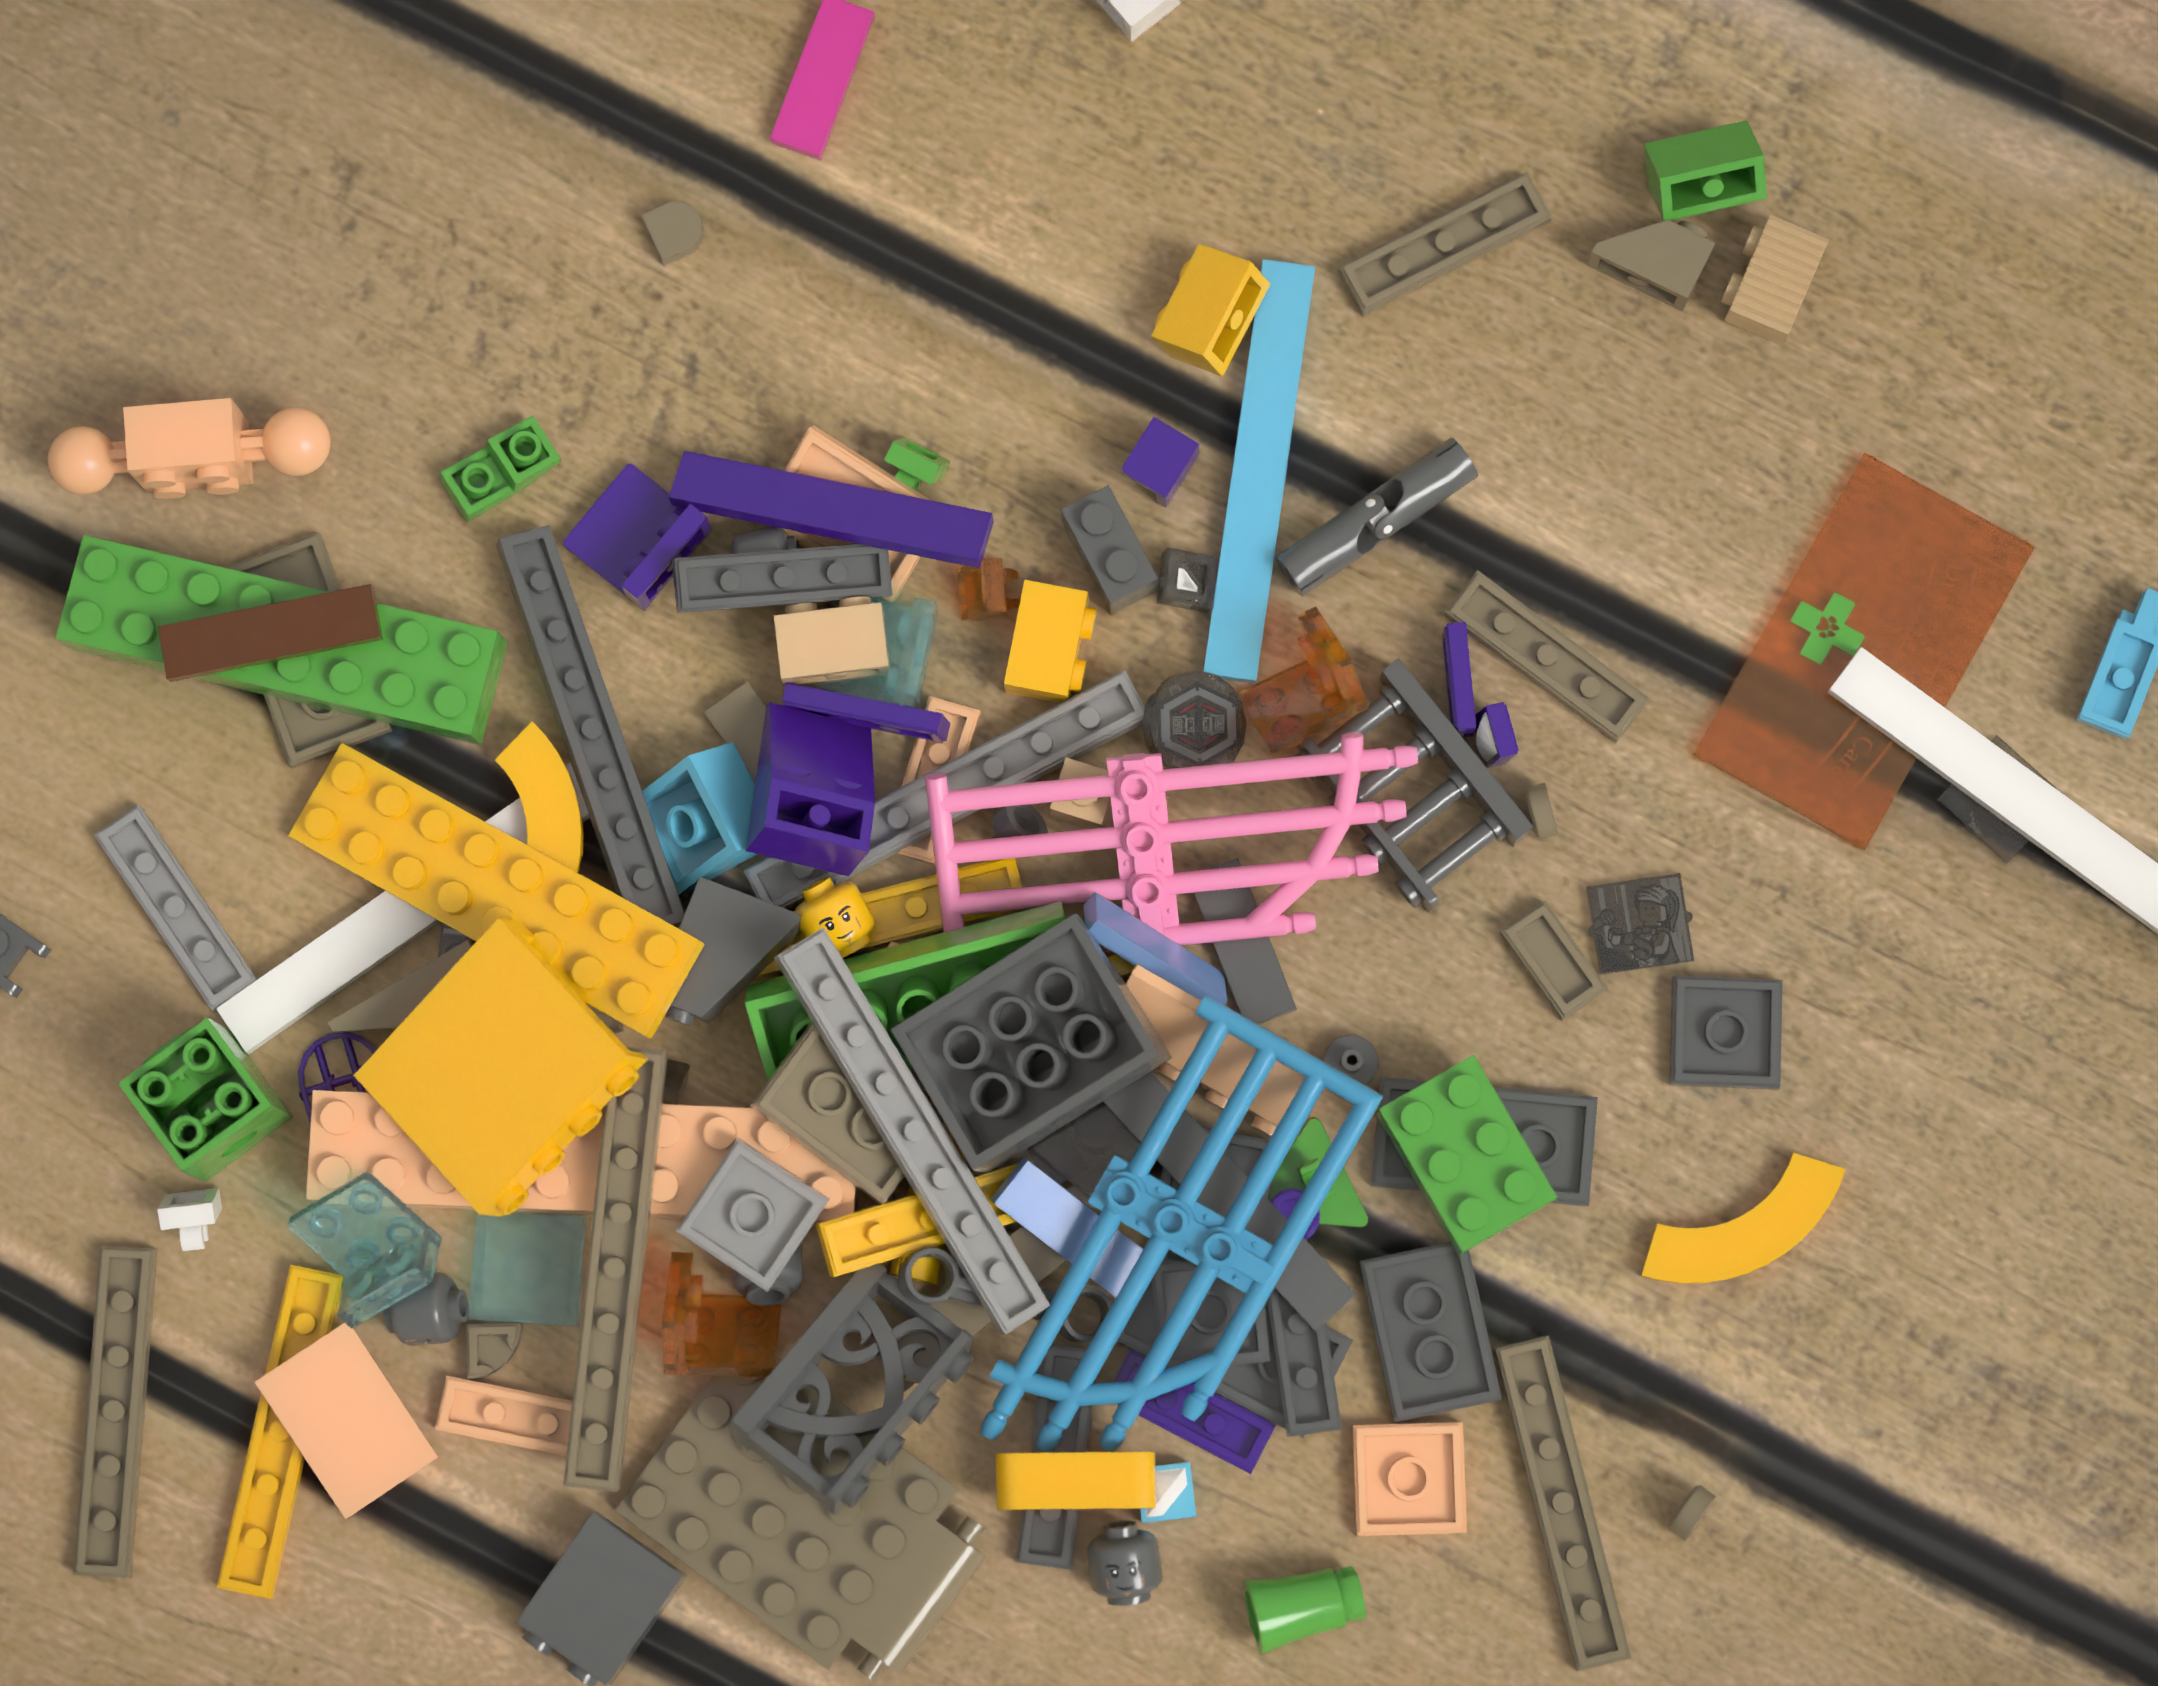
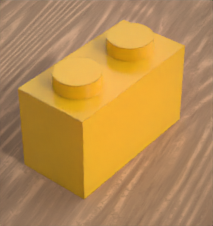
M1198 244L1192 258L1182 267L1179 283L1167 306L1163 307L1159 312L1151 337L1171 358L1223 377L1270 283L1252 262Z
M1024 580L1004 680L1005 693L1061 704L1070 699L1071 691L1081 692L1087 661L1077 658L1081 639L1091 640L1097 612L1096 608L1088 607V591Z

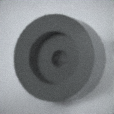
M1030 804L1001 807L994 813L992 818L993 827L996 832L992 838L1048 833L1044 819Z
M1342 1036L1332 1042L1325 1053L1324 1062L1365 1086L1376 1075L1378 1069L1377 1052L1369 1041L1360 1036ZM1354 1058L1356 1064L1349 1065L1347 1059Z

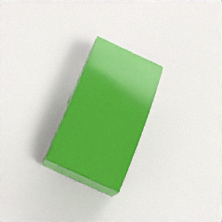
M531 416L488 439L485 448L441 471L439 480L467 523L540 478L558 465L561 458L535 417Z

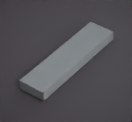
M139 804L94 834L212 1011L216 1012L217 1007L258 979Z

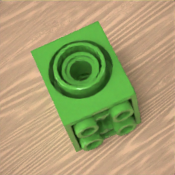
M208 1017L195 1027L184 1031L162 1045L137 1070L118 1083L179 1169L205 1182L293 1118L290 1111L249 1055L244 1051L232 1032Z

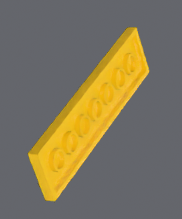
M341 743L288 835L474 941H477L498 917L522 922L535 936L530 944L585 1003L649 1039H652L705 945L695 937Z

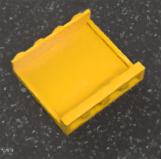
M500 917L354 1074V1077L479 1215L502 1217L503 1215L513 1213L523 1205L529 1196L527 1189L539 1176L549 1174L560 1165L565 1158L563 1150L576 1136L585 1135L598 1124L602 1117L600 1110L612 1097L624 1094L635 1084L639 1077L637 1070L648 1058L643 1053L629 1051L530 944L535 936L522 922Z

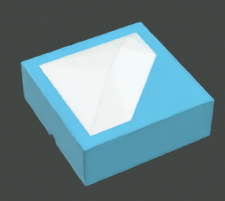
M1190 1462L1155 1466L1156 1508H1140L1142 1523L1196 1517Z

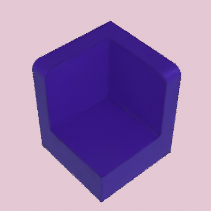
M1153 417L1122 466V473L1157 494V503L1166 508L1198 458L1199 443Z

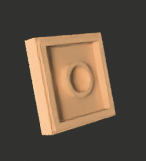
M1463 1422L1352 1426L1356 1536L1467 1533Z

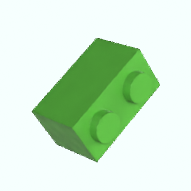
M1747 120L1644 143L1648 188L1663 221L1767 199L1764 154Z

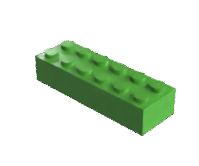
M1062 901L843 960L909 1069L913 1067L892 1033V1028L1064 921L1066 915ZM785 976L750 984L746 988L745 1006L767 1080L770 1079L812 1022Z

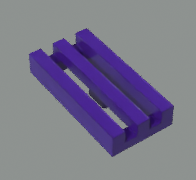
M1466 622L1447 623L1442 633L1450 723L1462 738L1473 737L1477 727Z

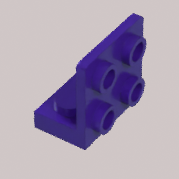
M628 464L567 535L563 544L566 549L645 611L673 577L672 559L690 557L712 531L707 516L692 504H689L686 509L671 506L668 492L633 464Z

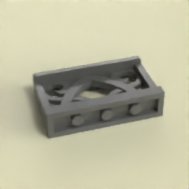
M880 1263L859 1269L731 1419V1437L747 1450L750 1448L824 1505L835 1516L845 1504L853 1508L860 1501L871 1485V1481L867 1477L879 1462L887 1466L898 1455L906 1441L902 1434L912 1422L916 1421L921 1425L931 1415L940 1401L936 1393L949 1379L951 1382L956 1383L965 1374L974 1360V1357L969 1354L972 1348L973 1335L965 1329H960L930 1305H921L910 1301L902 1293L898 1281L889 1275L887 1269ZM880 1295L910 1319L891 1329L885 1316L874 1302L875 1298ZM855 1332L862 1339L860 1346L866 1343L871 1336L874 1343L860 1351L851 1352L844 1347L842 1341L845 1335ZM910 1333H928L938 1341L940 1355L931 1365L921 1367L914 1362L913 1357L914 1354L925 1350L926 1347L921 1344H909L899 1351L897 1341ZM879 1355L885 1382L883 1407L858 1415L826 1417L830 1407V1387L826 1376L818 1367L822 1361L827 1359L840 1365H859ZM904 1379L909 1382L918 1383L903 1402ZM809 1387L819 1393V1403L814 1415L807 1414L811 1407V1402L804 1404L796 1399V1394L799 1390ZM770 1425L779 1430L803 1436L799 1446L798 1458L768 1436L764 1430ZM877 1433L863 1450L858 1437ZM815 1438L826 1439L824 1443V1457L829 1465L830 1456L836 1450H843L848 1453L850 1462L844 1472L835 1476H824L813 1468L810 1461V1450Z

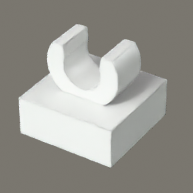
M219 1188L165 1194L157 1209L160 1229L179 1228L182 1251L204 1249V1241L209 1240L207 1224H215L222 1210Z

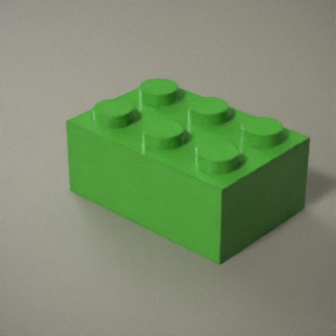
M1475 1055L1468 1057L1381 1107L1376 1114L1458 1257L1546 1207L1558 1198Z

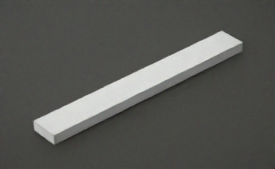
M1860 647L1827 691L1828 694L2158 934L2157 862L1864 648Z
M570 762L566 767L572 777L584 822L590 816ZM520 798L485 821L527 845L526 817ZM384 891L221 1004L216 1010L244 1051L250 1054L440 921L391 893Z

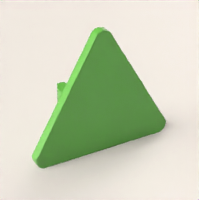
M1310 1119L1289 1149L1273 1177L1269 1200L1282 1190L1295 1188L1304 1191L1331 1145L1326 1130L1319 1119ZM1343 1167L1319 1209V1225L1362 1228L1368 1223V1216Z

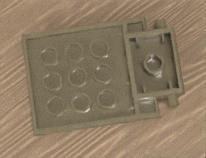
M744 1332L614 1511L829 1670L849 1641L853 1639L869 1651L857 1668L866 1677L875 1682L887 1665L901 1674L986 1557L972 1547L985 1528L969 1516L965 1518L955 1533L938 1522L937 1519L959 1489L904 1448L900 1450L889 1465L884 1466L881 1462L878 1463L867 1477L871 1481L870 1487L853 1508L845 1504L834 1516L824 1505L750 1448L747 1450L731 1437V1419L782 1360ZM809 1387L799 1390L796 1394V1399L804 1404L811 1402V1407L807 1414L814 1415L819 1403V1393ZM830 1395V1407L826 1417L857 1415ZM770 1425L764 1430L768 1436L798 1458L799 1446L803 1436L791 1434ZM877 1433L858 1437L863 1450ZM815 1438L810 1450V1461L813 1468L824 1476H835L844 1472L850 1462L848 1453L843 1450H836L830 1456L829 1465L824 1457V1443L826 1439Z

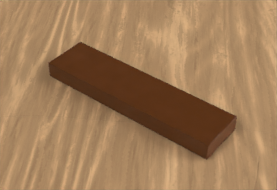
M371 584L158 626L166 678L170 682L383 640L375 591Z

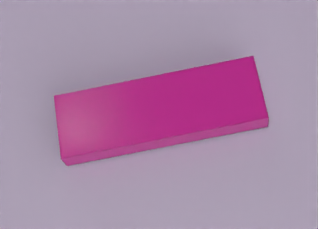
M822 0L770 137L771 144L821 161L874 21V11L843 0Z

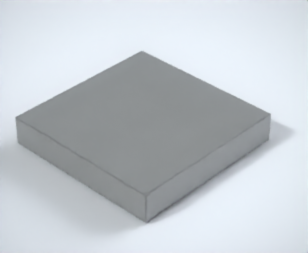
M737 1138L676 1231L768 1292L830 1198L740 1138Z

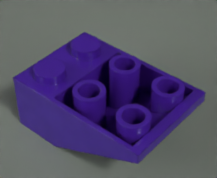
M769 702L765 712L746 851L849 877L869 853L875 808L871 729Z

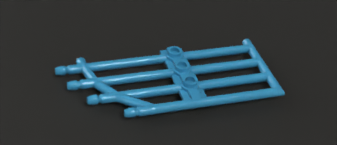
M1205 995L1195 1014L1209 1023L1130 1162L1115 1154L1096 1186L1088 1203L1102 1212L1049 1303L1051 1306L1045 1310L1015 1365L999 1359L989 1375V1378L1004 1385L992 1404L993 1410L989 1411L985 1416L980 1433L988 1439L995 1440L1007 1424V1417L1012 1415L1024 1392L1057 1401L1048 1417V1424L1042 1427L1036 1442L1038 1449L1045 1453H1051L1063 1437L1062 1431L1068 1428L1080 1406L1119 1404L1112 1416L1113 1421L1111 1424H1107L1099 1444L1105 1450L1115 1452L1127 1436L1126 1430L1132 1427L1147 1400L1195 1382L1193 1385L1194 1390L1187 1395L1181 1414L1192 1421H1196L1207 1407L1208 1398L1212 1397L1381 1102L1383 1095ZM1229 1033L1257 1050L1179 1188L1175 1189L1152 1176L1149 1172ZM1277 1060L1305 1076L1229 1212L1224 1217L1201 1204L1197 1199ZM1326 1088L1349 1101L1353 1106L1273 1245L1245 1229L1322 1091ZM1122 1222L1150 1238L1069 1382L1037 1374L1038 1367L1120 1223ZM1168 1250L1197 1265L1196 1270L1134 1379L1127 1382L1093 1383ZM1216 1277L1246 1293L1212 1352L1164 1370Z

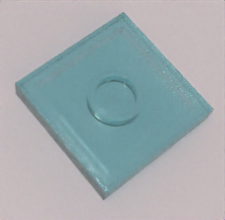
M476 1212L468 1320L579 1327L587 1218L511 1213L500 1217L479 1215Z

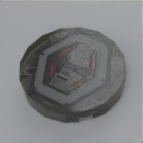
M1187 671L1171 675L1160 683L1162 685L1155 694H1151L1145 705L1142 722L1144 739L1150 754L1161 753L1162 765L1166 767L1164 769L1233 763L1244 744L1247 725L1243 703L1233 687L1216 674L1201 671Z

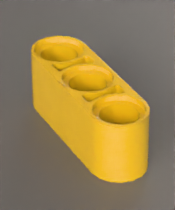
M1155 1452L995 1454L997 1510L1156 1508Z

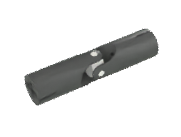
M1451 437L1380 485L1359 502L1343 510L1275 557L1276 562L1294 590L1303 597L1372 550L1384 539L1407 526L1478 477L1477 470L1462 446ZM1397 505L1396 508L1390 513L1386 508L1388 506Z

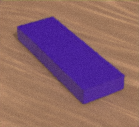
M786 683L782 698L784 705L789 708L827 716L834 720L848 722L849 724L940 743H943V741L947 742L951 724L942 713Z
M1130 1349L1113 1382L1132 1381L1146 1357ZM1195 1382L1145 1402L1138 1416L1249 1474L1252 1473L1276 1426L1216 1393L1208 1398L1207 1407L1196 1421L1186 1418L1181 1414V1410L1189 1392H1193Z

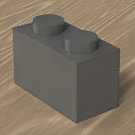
M1109 485L1061 509L1062 523L1111 615L1158 591V577Z

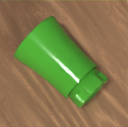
M1354 1566L1335 1571L1330 1567L1309 1573L1277 1578L1243 1579L1246 1610L1254 1641L1261 1656L1289 1643L1322 1632L1346 1627V1622L1366 1618L1363 1591Z

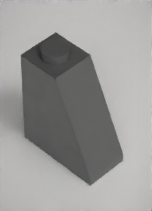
M699 877L679 929L700 940L705 945L664 1017L692 1027L695 1018L710 1023L774 960L775 956L784 951L802 933L799 929L801 915Z

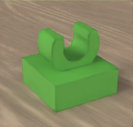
M906 437L893 441L884 461L899 468L895 477L918 491L922 481L932 485L942 480L950 464V460Z

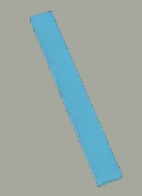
M1266 259L1262 261L1261 274L1267 279L1270 286L1254 317L1203 677L1256 684L1315 266Z

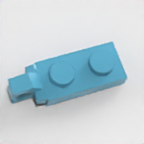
M2147 588L2145 592H2142L2134 613L2123 609L2119 618L2114 621L2076 721L2123 740H2127L2130 737L2158 666L2157 591Z

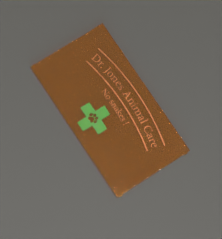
M1864 453L1693 755L1697 756L1700 761L1713 765L1852 843L1853 847L1865 850L1915 762L1916 757L1828 694L1827 691L1858 649L1862 647L1945 708L2035 547L2029 544L2027 540L2016 537L1877 460L1875 456Z

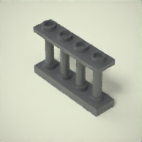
M1398 658L1381 672L1379 681L1384 687L1379 690L1380 697L1318 745L1304 731L1296 738L1295 745L1300 752L1294 756L1341 752V736L1343 734L1360 732L1364 736L1393 713L1397 716L1403 712L1407 714L1417 729L1412 732L1414 738L1404 746L1417 747L1418 761L1426 755L1432 758L1439 754L1451 769L1446 774L1448 780L1406 811L1407 817L1392 822L1385 829H1383L1378 821L1377 823L1358 825L1367 835L1361 842L1370 855H1377L1380 866L1387 861L1400 878L1394 883L1407 902L1414 908L1421 903L1427 912H1430L1439 903L1438 896L1431 889L1434 885L1492 840L1496 839L1500 842L1506 838L1510 845L1514 847L1531 833L1534 826ZM1391 766L1385 770L1370 771L1359 781L1356 803L1367 802L1412 766L1406 768ZM1339 774L1309 777L1312 781L1319 777L1322 778L1333 792L1328 797V801L1331 805H1334ZM1472 796L1484 811L1479 816L1481 822L1417 871L1399 849L1398 845L1458 798L1462 797L1466 800Z

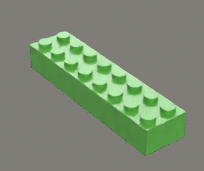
M83 535L56 639L71 650L165 671L158 626L328 593V591ZM377 603L383 640L194 678L482 745L508 642L496 630Z

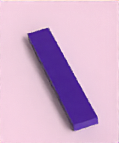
M688 451L683 452L669 494L671 506L686 509L689 504H692L700 512L979 569L994 523L993 515L990 512Z

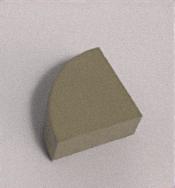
M466 1324L467 1379L484 1378L503 1368L511 1360L519 1347L523 1333V1324Z

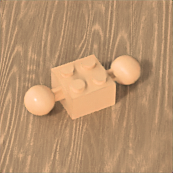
M231 398L123 407L125 441L111 442L104 433L92 427L77 426L69 428L60 433L51 444L48 453V467L51 476L60 487L68 492L79 495L98 492L110 483L116 473L127 472L133 476L147 493H154V497L158 499L182 498L186 496V490L207 488V493L224 495L238 492L239 485L254 484L252 462L267 460L277 471L289 476H303L314 472L325 462L330 451L331 439L324 421L314 412L304 408L281 410L269 419L264 429L250 430V422Z

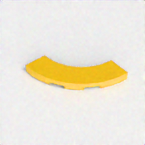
M531 721L495 761L507 773L520 796L526 817L527 845L578 873L581 857H583L584 832L577 793L571 774L562 757L547 736Z
M1792 1153L1785 1171L1773 1190L1762 1202L1744 1215L1726 1223L1704 1228H1678L1657 1223L1640 1277L1677 1284H1704L1745 1275L1771 1263L1798 1244L1816 1226L1836 1195L1846 1169Z

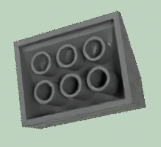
M1076 913L891 1029L972 1170L987 1173L1172 1058L1146 1013Z

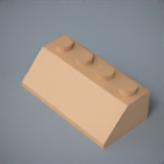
M1136 965L1126 985L1146 1013L1172 1057L1160 1065L1156 1072L1170 1082L1175 1083L1209 1022L1195 1014L1201 1000L1143 967ZM1228 1033L1198 1085L1207 1091L1203 1099L1222 1111L1257 1049ZM1276 1060L1247 1111L1248 1115L1254 1117L1250 1126L1271 1138L1305 1076Z

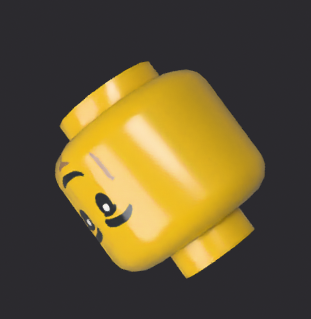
M830 876L801 891L805 901L796 908L795 913L801 915L799 929L804 938L824 928L842 958L861 949L871 941L868 933L874 926V917L859 889L853 882L844 881L834 884Z

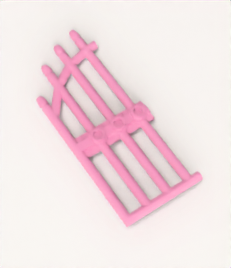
M1350 732L1341 736V752L1163 769L1161 753L1146 755L1145 753L1126 754L1123 757L1107 758L1108 775L948 790L946 774H929L925 776L943 932L965 927L963 915L1037 908L1062 901V905L1086 903L1094 892L1109 901L1122 900L1123 910L1179 945L1283 936L1289 932L1294 934L1311 932L1316 930L1315 913L1296 912L1290 916L1282 913L1318 880L1348 878L1352 874L1357 875V877L1368 876L1379 872L1377 855L1360 854L1355 855L1353 858H1348L1347 856L1333 857L1350 825L1377 823L1378 820H1384L1385 822L1397 821L1407 817L1406 804L1403 800L1390 799L1383 800L1382 803H1376L1375 801L1356 803L1361 772L1385 770L1391 766L1406 768L1418 764L1417 747L1396 746L1392 750L1387 748L1363 750V734L1360 732ZM1339 774L1334 805L1168 821L1165 791ZM1111 796L1114 827L954 842L951 812ZM1324 828L1307 860L1174 873L1171 843ZM1112 848L1117 850L1120 878L960 893L958 863ZM1282 884L1247 917L1179 924L1176 894ZM1098 943L1104 953L1112 952Z

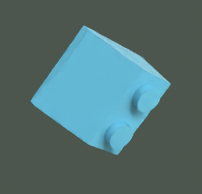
M733 742L688 755L642 791L678 896L694 889L699 877L712 880L757 855L746 851L755 783Z

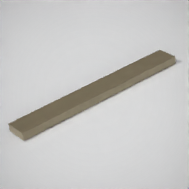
M630 1047L626 1048L629 1051L643 1053L648 1060L637 1070L639 1077L635 1084L624 1094L617 1097L613 1096L604 1109L563 1486L614 1492H619L621 1487L668 1057L667 1051Z

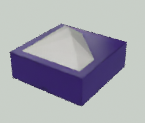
M1504 702L1485 706L1475 715L1477 727L1476 745L1480 755L1485 760L1486 767L1491 768L1507 763L1518 754L1519 749L1507 705H1504Z

